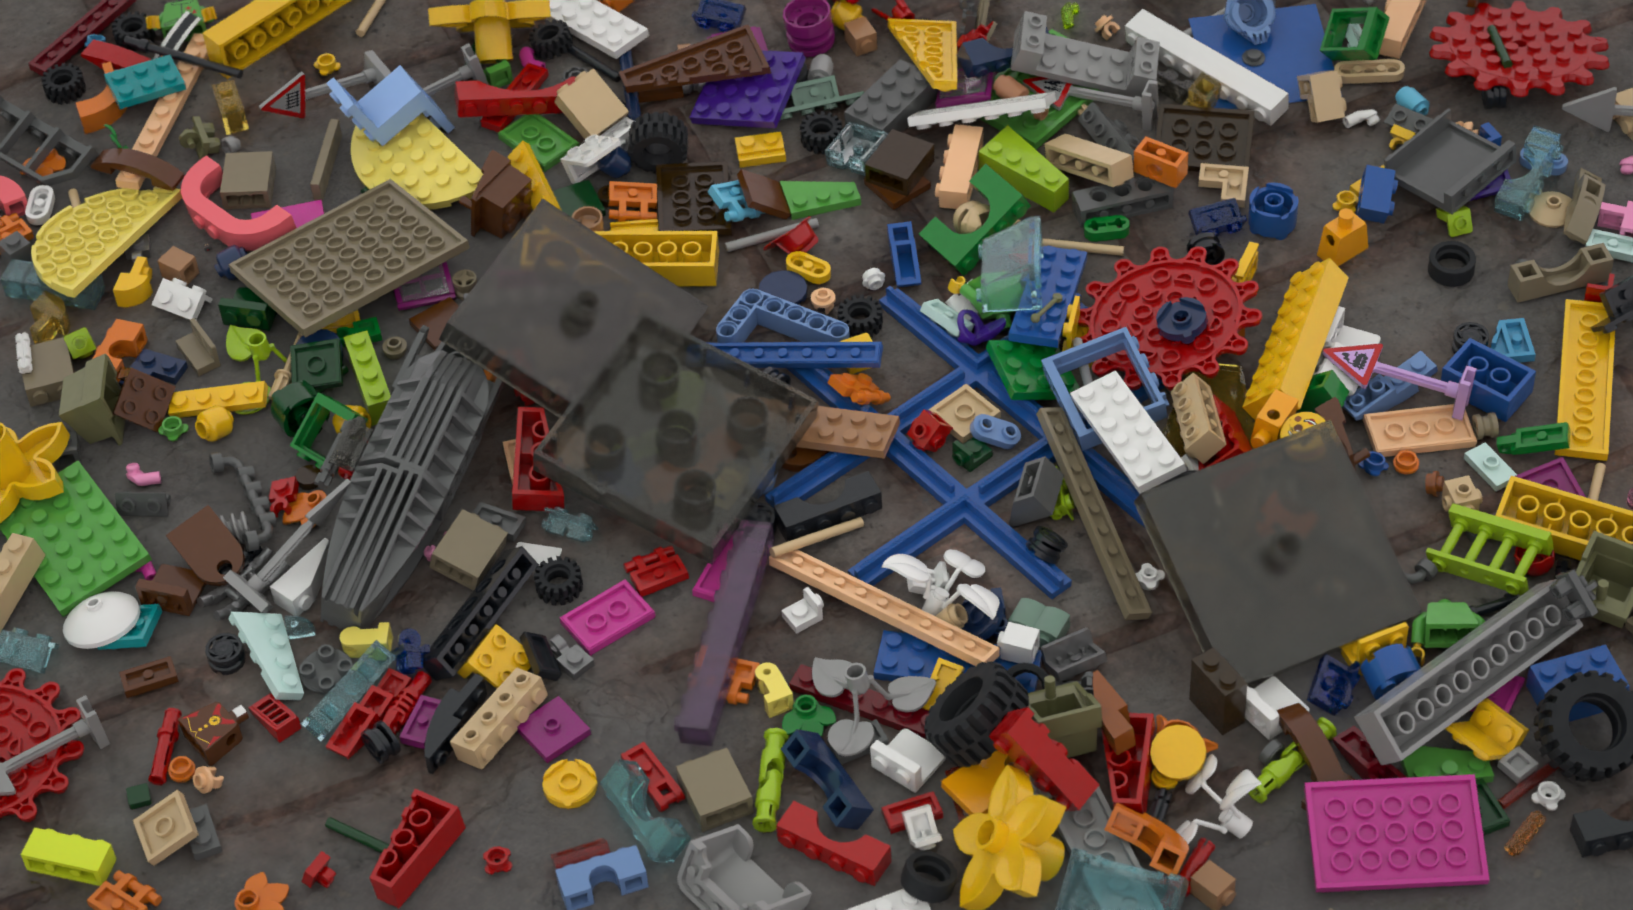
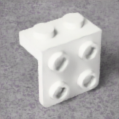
M594 134L587 137L582 145L568 150L567 155L560 160L571 183H579L597 171V161L620 146V139Z
M1338 306L1324 344L1338 342L1346 347L1379 344L1381 338L1379 335L1345 326V308Z
M909 729L901 730L888 746L876 740L870 747L871 767L914 793L922 787L946 760L929 741Z

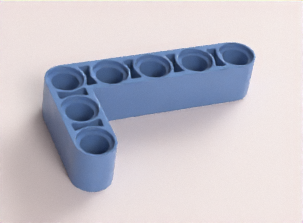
M758 289L745 290L716 327L717 343L744 342L757 324L802 342H840L850 338L849 326L846 323Z

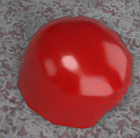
M1516 546L1515 554L1513 555L1516 567H1518L1527 549ZM1554 549L1550 556L1537 554L1526 575L1542 576L1548 573L1554 565Z

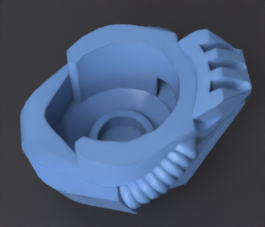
M1227 0L1223 19H1225L1232 30L1256 45L1267 42L1271 32L1270 25L1275 21L1276 9L1272 0Z

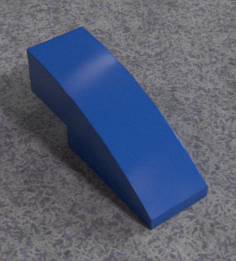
M911 221L887 224L888 243L897 288L921 285Z

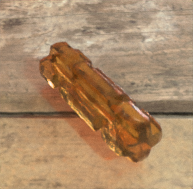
M1541 811L1531 812L1526 819L1527 822L1524 821L1513 834L1512 839H1509L1505 844V850L1511 856L1520 855L1525 848L1524 845L1527 846L1539 831L1538 827L1541 828L1544 825L1546 817Z

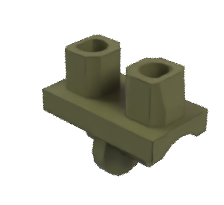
M193 116V129H185L179 136L181 146L190 149L195 148L199 160L208 154H218L220 140L219 138H214L215 128L213 123H202L200 116Z

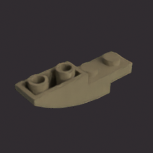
M1580 168L1575 176L1573 198L1567 206L1563 234L1567 235L1569 239L1585 245L1600 211L1605 184L1602 183V178L1583 168Z

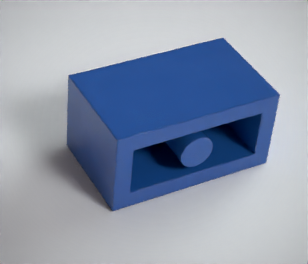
M1366 165L1361 178L1356 215L1359 218L1384 224L1388 215L1392 216L1395 202L1391 201L1392 194L1396 193L1398 180L1394 179L1395 170Z

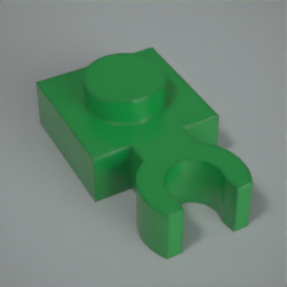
M377 317L352 322V328L340 327L336 329L343 347H345L343 337L363 331H368L372 343L382 340Z

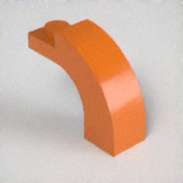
M111 62L102 64L104 74L115 71ZM108 85L96 97L76 103L85 134L106 128L103 125H111L127 109L119 108Z
M1116 803L1104 829L1145 851L1152 859L1149 866L1176 878L1189 851L1188 843L1175 830L1146 813L1142 815L1119 803Z

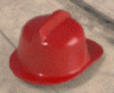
M809 216L794 229L770 242L763 250L767 251L778 246L787 254L795 251L807 253L818 243V237L808 223L812 217Z

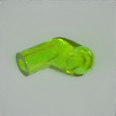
M1066 2L1061 8L1064 29H1071L1075 26L1073 14L1077 15L1079 13L1077 2Z

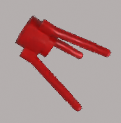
M895 0L897 5L892 9L893 17L875 8L871 9L873 13L887 21L888 19H915L914 13L908 8L904 0Z

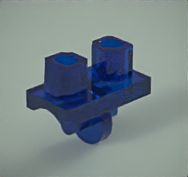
M405 629L398 635L397 642L399 646L389 652V660H396V671L402 674H413L415 670L423 668V656L430 652V644H424L419 647L421 645L420 634L414 629Z

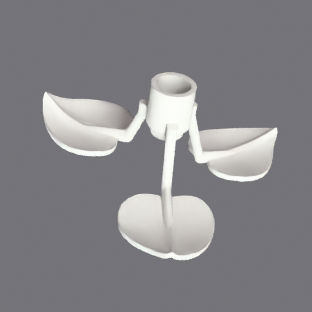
M952 549L944 553V560L949 565L955 567L956 570L944 589L936 587L932 591H930L932 576L926 572L928 568L920 560L906 554H895L884 561L882 568L894 570L914 582L926 583L923 595L926 601L922 607L923 611L936 616L962 595L992 620L995 618L1000 604L999 599L994 593L980 585L973 584L969 586L968 584H959L957 591L949 598L948 591L961 571L972 578H979L985 572V566L981 562L971 559L965 553Z
M1210 754L1205 759L1201 771L1188 780L1185 790L1189 795H1192L1201 786L1220 805L1222 812L1218 820L1221 821V826L1194 819L1192 822L1189 820L1185 821L1177 828L1176 832L1188 844L1194 838L1198 826L1215 829L1223 834L1229 831L1237 838H1243L1251 829L1253 821L1240 812L1233 804L1252 789L1261 785V782L1250 770L1242 771L1231 782L1226 790V796L1222 800L1206 783V780L1214 773L1217 766V758Z

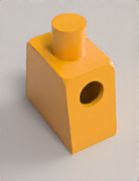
M1340 210L1339 217L1324 226L1317 256L1323 261L1330 258L1337 266H1340L1368 248L1367 224L1354 214L1352 210Z
M1275 389L1256 418L1250 440L1254 449L1274 453L1282 445L1280 438L1281 427L1289 417L1296 413L1298 399ZM1275 412H1278L1280 417L1274 420V418L1277 416Z

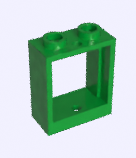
M1377 7L1332 9L1320 52L1332 61L1377 60L1390 17ZM1348 24H1364L1357 47H1342Z
M318 392L290 446L298 450L297 456L309 462L313 459L316 461L315 466L321 469L326 457L310 447L329 412L331 411L347 421L349 419L353 420L354 424L358 425L352 440L358 439L368 418L334 398Z

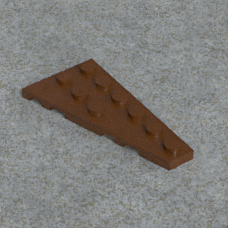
M749 24L619 72L627 93L771 74L770 67Z

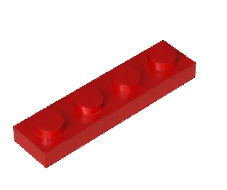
M527 63L507 87V90H538L549 76L548 69ZM516 115L484 116L480 120L481 126L499 133L510 124Z

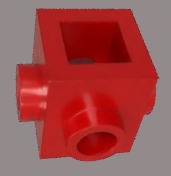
M924 409L919 417L914 419L911 428L906 434L914 440L912 444L917 449L923 452L925 450L937 452L945 444L946 438L953 427L937 413Z

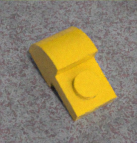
M137 256L131 272L120 273L113 288L118 307L139 305L152 295L153 291L150 284L152 268L149 267L147 257Z

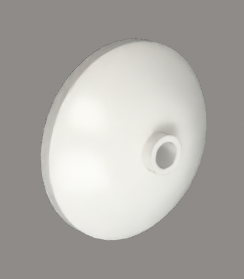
M104 592L91 596L79 603L67 616L63 625L64 637L70 645L83 649L97 648L110 644L126 635L135 626L140 617V606L133 596L122 592Z

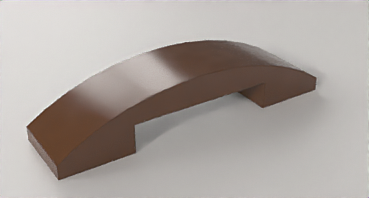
M126 148L104 150L90 165L91 169L112 174L118 169L150 178L152 186L169 191H174L185 177L182 171L158 157Z
M1300 703L1278 709L1279 725L1285 735L1290 734L1310 768L1312 782L1346 781L1343 770L1329 741L1312 715Z

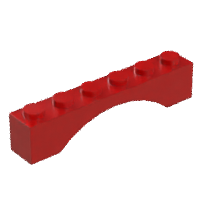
M577 76L570 77L552 87L531 91L501 89L479 80L455 81L454 99L458 118L563 113L555 104L557 91L565 84L569 86L573 84Z

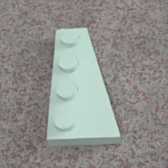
M231 612L228 619L232 626L236 625L238 628V636L242 643H246L251 650L250 657L262 669L261 676L276 700H301L304 691L282 614Z

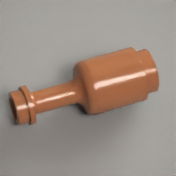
M1004 74L999 76L993 85V90L996 91V95L1001 99L1029 95L1027 87L1013 77ZM1045 109L1041 113H1034V118L1040 121L1044 120L1049 113V109Z

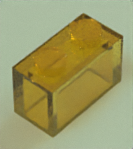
M234 79L211 85L226 135L249 129L244 107Z

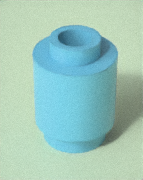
M1405 86L1397 92L1395 100L1398 105L1422 115H1427L1430 103L1416 89Z

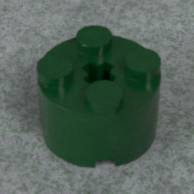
M305 380L291 383L281 390L275 391L271 397V414L289 437L296 435L318 393ZM329 412L327 418L325 419L327 422H328L329 417H330V412Z

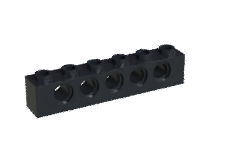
M523 546L505 550L419 661L435 681L455 676L539 565Z

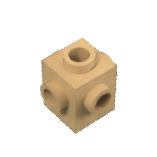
M1469 475L1444 481L1442 505L1446 512L1449 511L1452 503L1479 511V506L1482 504V494L1478 488H1475Z

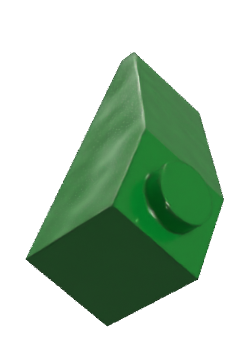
M1333 370L1313 375L1302 406L1297 411L1315 413L1316 407L1334 397L1339 400L1342 408L1349 390Z

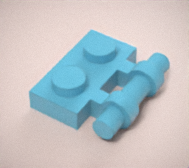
M739 180L711 185L708 190L709 195L719 209H729L728 212L724 213L726 221L738 222L746 217L753 219L761 214H765L748 207Z

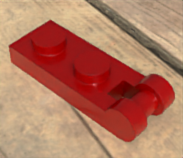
M645 742L621 754V761L653 800L659 812L667 810L669 808L668 805L673 802L679 803L685 799L680 786ZM667 788L669 793L663 796L661 791Z

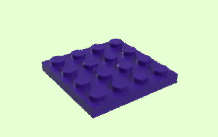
M762 50L770 67L771 74L705 82V86H703L689 117L692 124L776 128L805 62L804 53Z

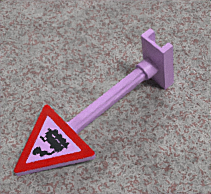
M1381 343L1323 349V355L1363 389L1367 388L1372 373H1378L1443 392L1445 396L1455 398L1452 418L1462 421L1465 408L1469 404L1477 368L1466 366L1459 383L1452 381L1444 382L1378 362L1383 348Z

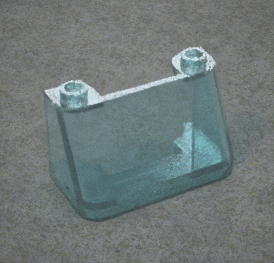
M1030 216L984 238L983 244H978L979 259H982L981 287L976 288L977 303L982 304V312L1042 309L1041 258H1044L1041 216Z
M1073 847L1056 910H1181L1189 882L1180 875L1170 873L1167 877L1159 871L1157 873L1104 859L1102 856L1087 854L1086 850Z

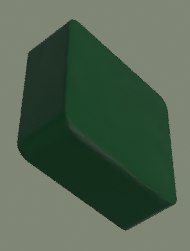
M147 783L126 788L128 804L131 810L152 804Z

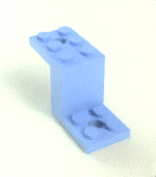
M401 65L358 102L334 77L327 82V85L332 90L329 93L338 105L342 103L339 107L348 118L353 116L354 118L351 120L360 130L365 128L366 130L363 132L372 142L377 140L382 146L421 113L426 117L431 115L430 121L438 129L442 127L447 133L455 128L435 101Z

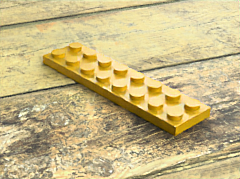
M1570 299L1565 301L1557 423L1567 422L1569 424L1570 448L1555 450L1554 455L1603 461L1608 459L1615 330L1603 334L1602 331L1592 332L1591 329L1595 324L1608 318L1603 303Z

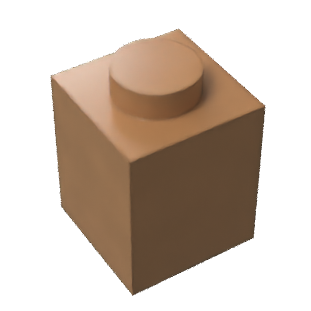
M865 16L844 23L845 41L856 56L877 50V32Z
M174 246L158 260L162 278L169 281L177 278L188 285L199 274L195 256Z
M1208 860L1191 876L1190 887L1192 890L1190 894L1210 909L1219 910L1223 906H1228L1236 896V879L1211 860Z

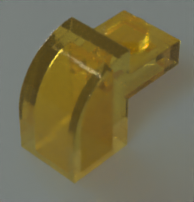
M1201 72L1188 89V98L1182 105L1214 108L1221 94V84Z
M44 291L30 305L35 323L29 329L34 344L50 341L57 333L65 336L71 326L64 301L60 297Z

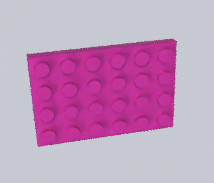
M1475 774L1306 782L1304 784L1316 893L1484 885L1489 883Z

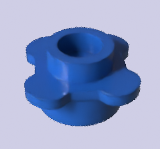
M1371 451L1369 458L1358 463L1360 468H1363L1366 473L1372 476H1379L1381 471L1388 470L1389 467L1388 463L1385 462V457L1375 451Z

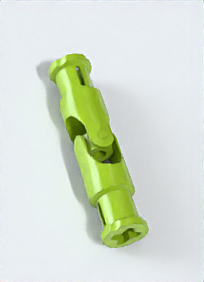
M1320 717L1316 721L1327 740H1333L1332 738L1337 736V730L1331 721L1324 717ZM1294 742L1282 752L1279 760L1271 761L1261 770V775L1257 778L1261 785L1248 792L1252 799L1263 803L1267 800V795L1272 790L1279 789L1290 779L1295 771L1300 770L1306 764L1300 751L1292 750L1294 747L1298 750Z
M769 728L764 732L766 743L765 748L761 752L758 778L759 789H757L755 798L757 812L752 822L754 829L764 833L773 832L777 828L775 818L776 811L780 808L781 784L786 756L781 748L788 741L787 732L780 728Z

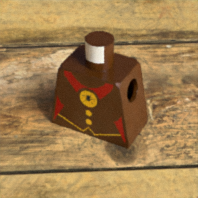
M214 702L180 717L178 721L183 736L211 767L242 741L243 737L239 724L249 719V716L242 705L228 712L220 702Z

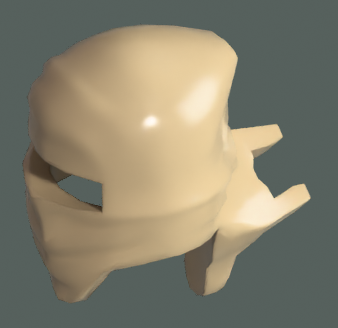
M969 201L961 204L953 216L956 232L968 234L978 230L986 222L990 206L979 201ZM1017 220L1010 227L1008 233L999 239L1002 248L1009 249L1011 245L1010 240L1018 241L1019 234L1016 229L1024 228L1021 220Z

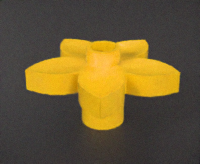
M475 0L470 2V5L428 8L429 26L456 27V31L460 33L474 31L475 51L480 64H496V59H506L508 62L513 61L511 28L534 27L535 21L551 17L549 0H521L505 2V0Z
M0 422V523L11 515L22 497L28 500H43L64 492L63 481L52 465L64 452L70 437L68 430L62 422L38 427L21 439L18 438L11 428L6 427Z
M1007 764L992 789L988 813L978 812L971 814L953 829L955 842L959 849L973 857L965 870L960 888V907L967 910L987 909L998 899L1004 889L1026 898L1037 897L1040 882L1052 879L1060 870L1064 860L1065 851L1062 841L1051 835L1058 827L1066 806L1045 796L1034 795L1031 781L1025 772Z

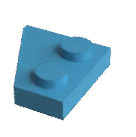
M1525 319L1499 320L1490 348L1519 363L1535 361L1536 354Z

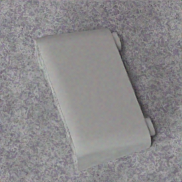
M739 824L690 841L677 877L681 891L700 910H803L808 905L812 892L803 884L796 881L788 884L785 890H783L750 859L753 852V839Z

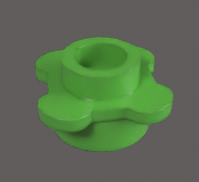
M170 416L163 420L158 432L160 435L167 436L169 441H176L182 433H186L189 430L187 424H182L179 417Z

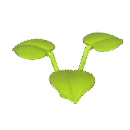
M229 326L226 337L228 355L235 361H246L253 356L256 382L261 381L259 361L268 359L271 351L286 364L287 358L275 348L274 343H268L267 337L262 331L253 328ZM268 386V393H267V402H266V405H267V404L269 403V401H270V400L268 399V395H269L270 390H271V388H270L269 386ZM263 408L238 410L235 413L242 415L252 414Z

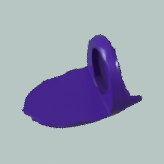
M968 309L961 310L957 317V325L960 331V336L957 338L958 342L976 346L982 342L992 340L1004 329L1006 319L1000 318L984 325L974 311ZM965 314L972 317L970 322L975 324L973 327L975 330L974 334L964 324Z

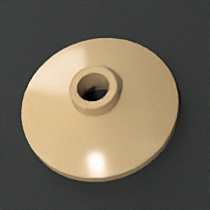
M1542 192L1530 200L1528 213L1533 221L1549 228L1564 227L1567 206L1572 199L1559 192Z

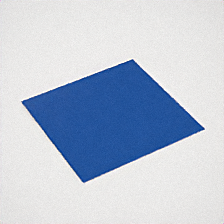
M1316 4L1275 8L1276 17L1274 23L1270 25L1271 32L1267 42L1256 45L1232 30L1225 19H1223L1224 14L1189 18L1194 39L1287 92L1289 103L1308 101L1307 99L1300 98L1297 76L1334 70L1332 60L1320 52L1324 31ZM1249 49L1260 50L1265 54V61L1260 66H1248L1242 60L1243 53ZM1207 89L1212 108L1239 109L1235 104L1221 99L1217 93Z

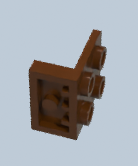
M132 367L121 369L118 379L124 381L114 407L113 415L151 431L158 432L176 386Z
M161 564L153 580L149 581L139 578L135 587L141 605L160 604L162 611L190 616L197 603V598L200 597L206 583L202 582L191 569Z

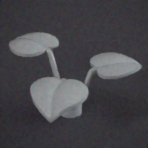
M817 657L813 661L812 678L815 688L820 694L826 697H836L844 689H849L852 692L854 721L849 719L840 720L833 724L828 732L830 746L841 756H852L861 753L873 741V725L866 721L859 722L858 695L866 693L870 684L887 700H892L893 707L902 712H913L922 708L928 702L936 687L935 679L907 676L892 681L888 685L889 693H887L874 680L873 675H867L866 668L861 663H851L839 659L827 660Z

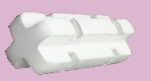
M26 332L18 333L15 336V340L17 343L16 352L19 372L21 374L30 373L33 368L29 334Z

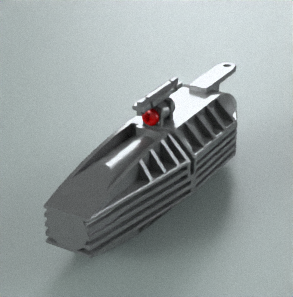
M423 325L392 385L391 397L369 442L364 437L352 440L358 425L354 424V421L350 419L349 421H344L340 429L341 433H338L314 481V484L319 485L318 488L328 489L333 479L331 476L335 475L337 469L341 478L351 481L339 508L328 549L322 588L320 622L323 623L325 620L328 622V625L337 626L341 630L351 626L368 629L408 581L422 560L424 549L428 545L430 546L444 520L481 441L485 425L508 378L514 358L508 356L496 381H489L480 364L473 363L470 360H464V358L448 354L443 350L425 356L419 355L429 333V327Z

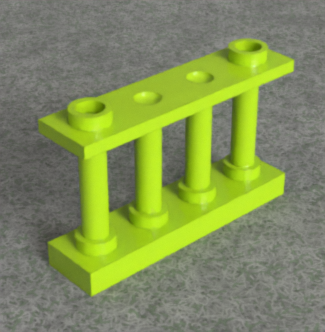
M1452 503L1448 513L1453 529L1441 550L1437 551L1427 548L1426 556L1427 559L1436 565L1438 572H1447L1505 590L1512 595H1523L1529 590L1525 575L1537 554L1550 556L1554 545L1551 532ZM1467 531L1477 534L1465 558L1451 555L1463 532ZM1487 539L1501 541L1502 543L1489 566L1475 562ZM1513 546L1527 549L1514 574L1500 570Z

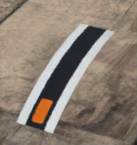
M186 11L170 30L161 46L178 50L201 18ZM155 54V56H154L153 59H156V58H159V57H163V56H162V55Z

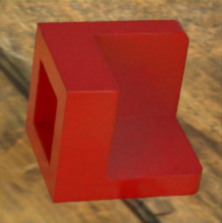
M1609 274L1607 286L1587 283L1584 301L1602 303L1599 294L1613 286L1615 274Z

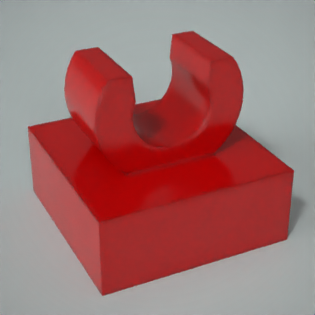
M321 851L305 870L301 882L311 888L318 881L322 886L328 888L336 875L328 867L331 857Z

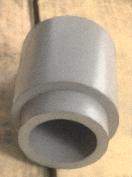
M819 54L812 59L808 81L832 76L834 65L828 55Z

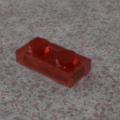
M601 838L550 854L553 866L557 870L568 864H576L589 860L594 856L608 854L610 849L608 842Z

